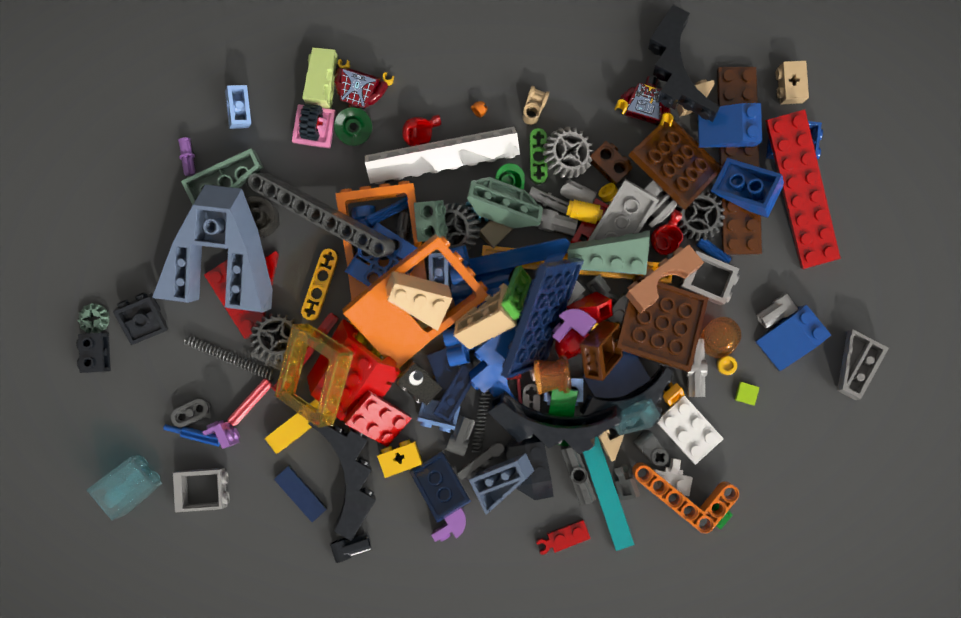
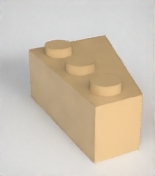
M392 271L386 285L389 302L438 331L452 301L448 285Z
M505 283L499 286L501 290L494 296L488 295L485 298L486 302L479 308L474 306L456 321L454 336L468 349L481 345L483 342L516 326L517 318L513 320L501 305L508 288Z

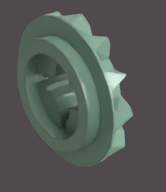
M94 303L83 306L84 308L78 312L79 319L77 321L80 324V328L86 333H100L104 331L109 323V313L106 308ZM92 313L93 316L100 317L94 320V324L92 321L87 320L89 317H92Z

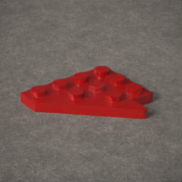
M277 251L265 258L271 285L273 284L279 257ZM228 260L204 274L224 307ZM225 308L244 339L249 338L250 334H253L251 330L252 327H256V321L262 322V317L266 315V311L255 312Z

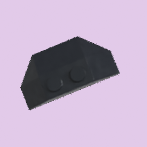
M535 434L519 443L511 437L505 447L507 460L526 453L534 469V472L516 489L533 500L554 497L545 444Z

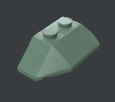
M491 177L470 182L467 199L478 216L513 229L540 225L543 207L537 204L525 190Z

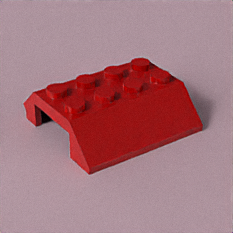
M345 319L341 321L307 376L311 396L342 421L368 391L379 397H384L392 386L391 382L394 383L401 373L400 369L396 368L398 363L390 356L381 360L355 339L359 331Z

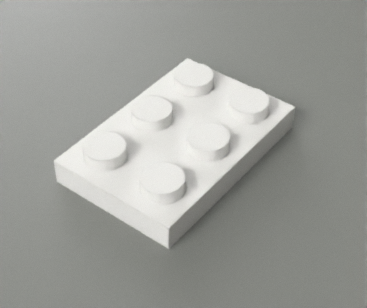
M685 396L666 410L659 422H657L695 465L724 439Z

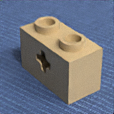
M806 61L783 62L776 69L775 74L776 80L779 83L777 98L780 99V105L804 103L809 98Z

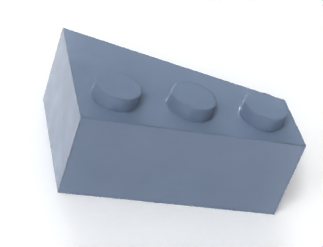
M525 453L481 470L470 478V484L485 514L487 515L534 472V469Z

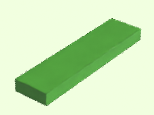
M521 265L515 268L501 303L513 320L520 316L532 281Z

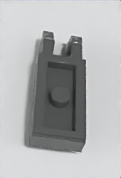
M496 442L459 470L457 475L461 481L464 478L468 480L476 474L474 470L479 466L484 468L491 462L490 458L492 456H500L505 450L503 444Z

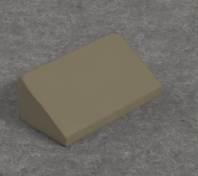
M490 220L480 230L479 236L494 249L513 228Z

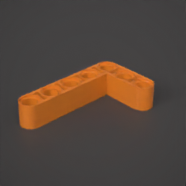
M639 462L632 468L633 476L643 486L702 533L711 532L739 497L737 487L724 481L714 489L699 508L647 464ZM642 468H646V475L643 477H639L638 471ZM656 481L662 482L659 489H653V484ZM727 488H731V494L724 496V491ZM676 493V500L670 502L668 500L669 496ZM719 503L718 510L712 511L713 504ZM692 506L691 512L684 514L685 507ZM707 518V523L704 526H699L700 520Z

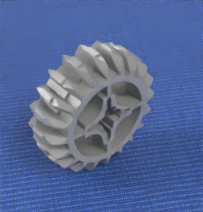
M565 127L564 130L559 128L557 132L553 131L551 137L549 136L546 139L547 143L543 146L546 149L543 155L548 157L544 162L550 163L548 169L554 168L555 175L560 172V178L565 177V175L567 179L573 176L575 178L580 176L591 166L589 162L593 161L590 155L594 153V150L589 149L592 143H587L586 141L589 136L583 137V131L577 133V128L570 130V127ZM556 145L558 146L557 149H558V151H559V156H558V157H557V154H556ZM573 149L569 155L564 157V155L567 153L566 151ZM562 161L567 162L569 165H572L573 167L563 164Z

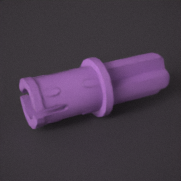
M183 137L178 139L181 154L179 159L182 160L184 175L193 176L195 174L193 160L195 155L192 153L191 139Z

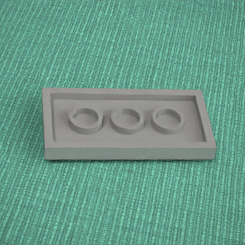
M625 179L588 240L606 239V237L625 236V234L639 233L660 198Z

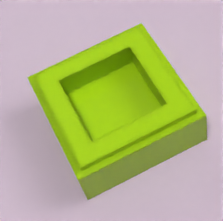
M739 382L735 401L755 406L760 387Z

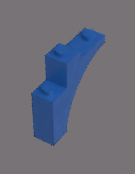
M516 326L474 347V355L481 362L469 372L471 379L469 382L476 390L480 389L483 393L489 390L494 397L505 391L518 401L508 387L507 378L501 376L502 364L508 356V348L515 337Z

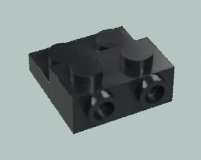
M146 292L140 293L135 296L136 300L131 302L128 299L123 300L117 304L118 307L113 311L131 345L168 330L160 314L161 309L156 299L152 298V293L148 295Z

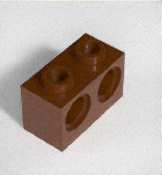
M605 141L590 156L593 160L590 163L610 183H614L616 186L633 167L631 166V161L626 156L622 157L617 152L618 148L613 143ZM600 153H608L609 159H602ZM614 166H621L623 172L616 173L614 171Z

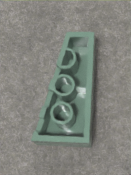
M650 230L637 234H625V236L619 237L612 236L606 237V239L571 243L568 249V259L579 258L584 260L581 270L646 275Z

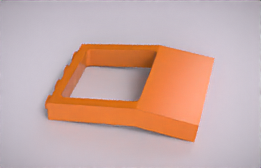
M401 181L398 182V185L393 186L386 183L380 184L378 188L363 186L359 188L360 190L342 189L340 193H335L338 211L349 216L348 205L350 203L406 196L409 205L414 246L418 248L423 244V242H417L414 203H417L413 183ZM343 240L348 267L355 256L354 245ZM425 258L416 264L410 276L428 280ZM389 259L381 260L379 262L380 266H387L389 264ZM348 274L352 301L368 286ZM371 274L369 282L373 283L377 280L378 274Z
M436 234L375 280L342 309L343 314L384 358L390 356L398 363L396 366L398 369L474 306L477 307L484 302L488 296L486 293L488 288L482 281L477 282L473 278L476 274L469 266L465 268L462 265L463 259L456 251L454 253L448 248L450 243L444 236L441 238ZM434 250L441 252L473 290L470 296L445 314L438 331L431 326L421 327L411 314L389 302L386 292V285L392 271L404 274Z

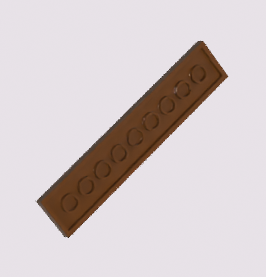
M719 67L717 69L718 106L757 103L756 67ZM759 144L756 147H719V164L723 167L726 159L730 158L759 167ZM720 197V201H722L721 208H725L721 212L725 216V219L721 220L724 223L721 227L722 251L727 255L762 254L761 215L749 212Z

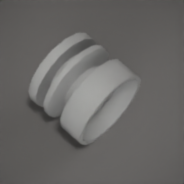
M654 180L644 189L660 198L650 214L654 218L648 224L651 228L664 221L675 210L677 205L674 199L672 201L668 199L670 196L667 193L665 195L662 193L663 189Z

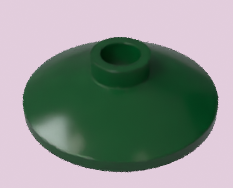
M350 107L342 110L337 115L334 122V131L338 139L344 144L357 146L366 142L370 137L372 122L365 111L356 107ZM351 123H356L357 128L355 130L350 129Z

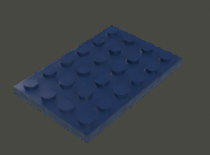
M571 258L542 263L538 266L535 272V281L528 291L527 303L522 308L521 320L515 328V337L509 345L508 356L502 364L501 376L508 379L545 365L555 340L552 337L555 333L552 331L562 321L559 315L567 308L566 306L570 300L584 260Z

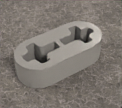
M527 384L522 391V404L529 408V403H533L532 408L540 412V389L535 384ZM530 387L537 391L533 395V401H529V395L526 394V390H529Z

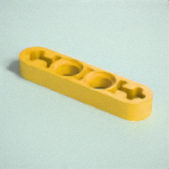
M325 249L320 254L301 310L302 316L307 320H315L319 317L339 258L338 254L332 249ZM330 253L334 257V260H330L328 263L331 270L321 267L322 263L326 265L327 259H325V255ZM322 270L328 272V278L325 281H320L318 278V274ZM316 288L322 291V296L319 299L312 297V291ZM309 300L319 302L318 306L314 304L313 307L315 315L311 314L308 317L309 313L306 310L312 306V303H308Z

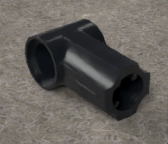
M367 533L354 536L351 541L342 538L330 543L335 563L346 561L352 558L353 555L371 550V542Z

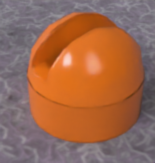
M477 101L471 106L472 112L478 118H481L487 112L488 107L484 106L485 103L483 101Z

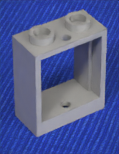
M695 251L704 262L730 272L721 296L719 297L691 285L697 270L686 279L682 278L678 288L707 297L708 301L718 305L728 303L732 296L731 288L733 285H736L740 276L738 274L739 268Z
M225 468L174 472L175 512L217 510L227 507L230 496L229 492H226V484H228L229 477L228 473L225 472ZM217 474L219 502L189 504L187 476Z

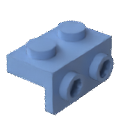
M423 397L417 421L421 422L420 425L429 428L432 425L440 426L439 430L450 432L451 429L455 430L461 406H459L452 420L448 423L432 414L439 401Z

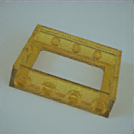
M293 324L274 396L318 428L334 425L354 352L309 324ZM308 345L330 360L317 409L295 394Z

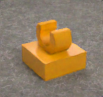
M672 382L668 384L670 389L663 391V399L670 408L685 395L683 389L677 383L673 385Z

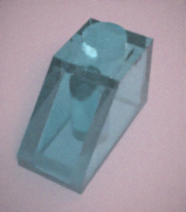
M652 399L634 403L621 411L622 422L615 429L620 436L651 428L659 418L660 413Z

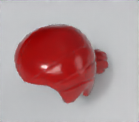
M434 115L431 120L421 117L408 119L402 128V137L406 144L416 146L429 143L432 137V128L441 125L440 116Z
M674 210L671 213L669 224L658 227L651 235V245L661 255L673 253L683 241V233L677 227L678 222L682 218L680 211Z

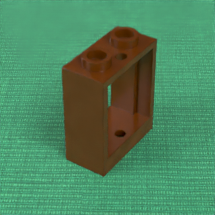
M600 322L580 344L585 378L603 381L623 357V352L615 349L617 342L615 339L618 338L620 332L619 323Z

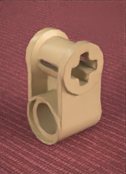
M535 86L531 87L522 116L526 124L534 125L538 122L550 92L547 91L545 93L535 89ZM533 111L535 112L536 116L529 117L527 115V112Z

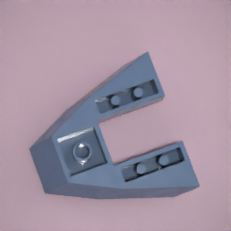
M205 185L172 243L152 298L187 303L199 300L202 246L228 249L225 308L255 312L270 310L272 308L273 289L259 232L243 190L241 188Z

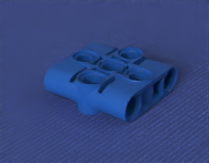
M377 222L373 230L393 241H398L400 247L393 254L382 257L364 256L363 250L358 248V252L345 272L368 287L372 284L369 282L371 274L376 273L379 278L400 262L399 258L402 260L417 249V247ZM361 257L362 259L370 263V266H368L367 264H365L357 258ZM383 257L389 258V264L385 267H381L379 264L380 259ZM415 266L409 269L405 274L410 275Z

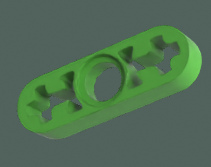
M540 128L534 129L530 134V179L535 184L544 183L548 175L547 163L544 162L547 156H544L542 161H536L533 158L535 152L543 153L546 151L542 146L547 143V134ZM536 134H540V137H543L540 140V147H536L537 140L533 139V137H536ZM537 166H541L540 173L544 174L540 180L537 179V176L533 175L537 172Z

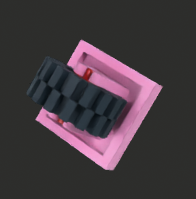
M298 104L292 142L330 149L336 110L325 109L319 105Z

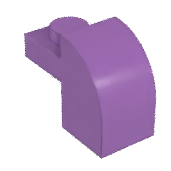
M566 310L559 315L564 323H559L552 332L555 334L552 337L560 343L571 328L585 337L597 321L582 310Z
M463 507L444 518L447 523L432 532L431 536L435 542L439 539L441 542L451 536V532L455 538L462 534L466 524V514Z

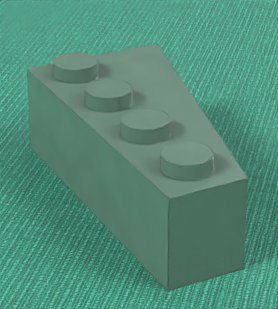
M250 148L182 180L181 183L193 205L205 185L240 188L248 181L251 174L260 172L264 167L257 152Z

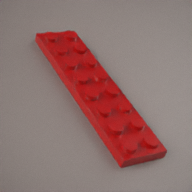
M805 109L765 120L777 172L783 176L784 185L782 193L801 269L841 259Z

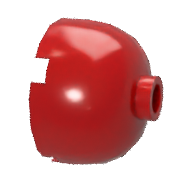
M571 328L560 343L555 341V350L560 360L564 361L565 358L568 360L580 354V344L589 333L583 337Z

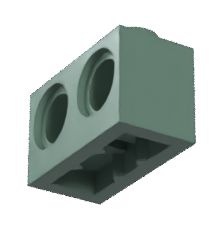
M443 200L414 203L417 242L427 241L435 234L439 238L444 236L447 239L448 228L445 224L446 207ZM430 207L433 209V214H432V215L430 214V211H429V210H430ZM432 226H433L434 229H435L434 235L432 234V231H431Z

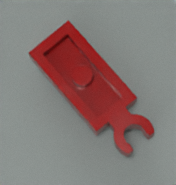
M582 519L547 533L549 539L540 538L536 541V544H545V548L540 550V554L544 555L550 548H553L556 553L591 538Z

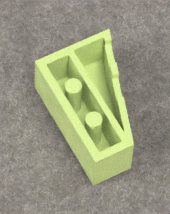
M312 47V52L308 56L309 67L302 97L306 104L332 109L335 86L334 78L338 60L335 50Z

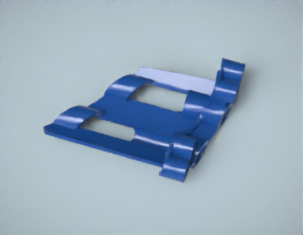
M561 238L469 259L465 245L450 248V251L452 253L456 251L462 257V265L465 268L469 266L476 274L473 278L477 282L482 281L488 288L486 293L494 296L501 290L499 288L500 285L503 283L507 286L509 285V275L516 266L545 260L544 263L563 260L571 243L566 238ZM448 262L451 275V295L456 306L470 296L473 290ZM532 279L530 287L533 285L535 279ZM527 293V296H526V299H525V301H524L523 306L527 303V300H528V297H529L528 293ZM486 300L482 302L480 305H478L477 308L484 304ZM522 311L517 319V323H519L521 320ZM456 322L449 329L442 332L450 367L470 363L469 350L474 349V347L468 349L454 336Z

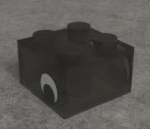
M411 358L399 368L401 373L395 380L404 392L408 389L407 392L418 404L423 402L426 406L443 389L430 374Z

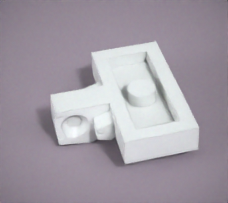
M671 458L670 466L665 467L664 471L653 469L684 496L690 495L693 477L683 475V470H680L681 460ZM656 481L653 484V489H659L662 482Z

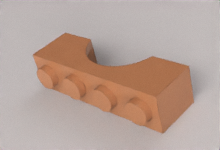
M690 245L684 249L682 246L672 253L674 256L671 259L665 258L658 264V269L655 271L649 270L646 275L642 276L644 279L641 282L635 281L628 287L629 291L626 297L640 314L659 298L657 292L659 279L667 275H677L686 279L703 265L704 261Z

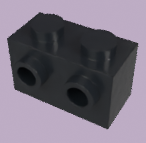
M109 333L78 334L76 347L79 350L77 366L80 369V373L111 371Z

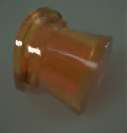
M719 317L712 320L703 329L700 338L704 339L705 353L714 358L726 357L733 353L741 340L739 325L727 317Z
M565 355L560 356V360L556 361L534 360V373L539 395L559 389V392L563 391V393L570 392L572 383L569 362Z

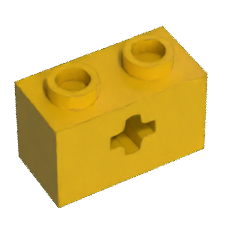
M410 439L400 442V447L392 449V446L381 449V454L377 455L385 478L422 465L423 461L415 441L410 442ZM397 453L404 455L402 462L395 460Z

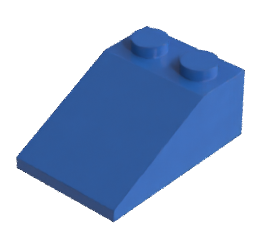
M740 103L720 106L713 122L705 120L698 115V147H756L762 142L761 103Z
M727 158L711 192L749 212L768 218L783 188L784 181L782 174Z
M807 305L798 306L796 312L783 318L755 341L778 371H782L831 336Z

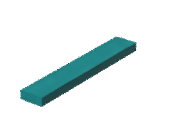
M595 437V446L589 451H584L583 456L614 548L618 551L633 546L634 542L599 438Z

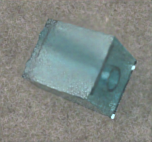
M139 455L129 457L87 489L88 493L111 520L127 515L162 485L160 476L155 471H151L144 457Z

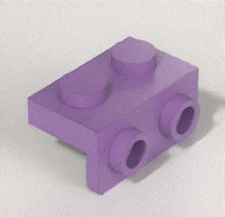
M223 420L216 421L207 425L208 429L203 431V435L216 433L222 449L239 443V432L229 422L224 423Z

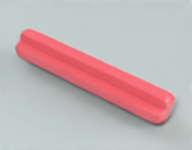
M263 379L231 414L227 421L232 426H236L273 384L268 379Z

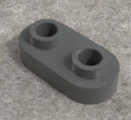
M204 399L193 400L175 409L171 414V421L177 427L187 426L206 417L210 412V405ZM199 405L203 406L202 412L198 411ZM182 413L186 416L185 420H182L180 417Z

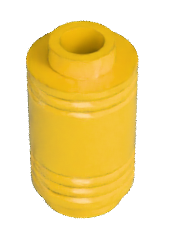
M574 199V201H569L566 215L572 219L596 224L602 218L603 210L600 209V205Z

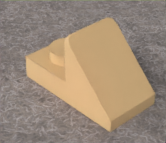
M608 429L598 438L608 459L612 462L616 459L624 434L619 433L609 438L608 436L611 434Z

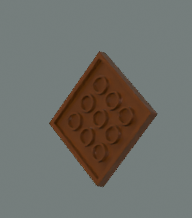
M674 120L671 127L667 122H664L663 126L659 125L628 155L684 210L722 169L721 165L702 147H698V143Z
M635 275L633 277L632 283H634L635 281L639 283L644 278L642 276ZM658 282L657 292L659 298L641 314L629 299L627 300L615 349L689 372L692 368L708 298Z

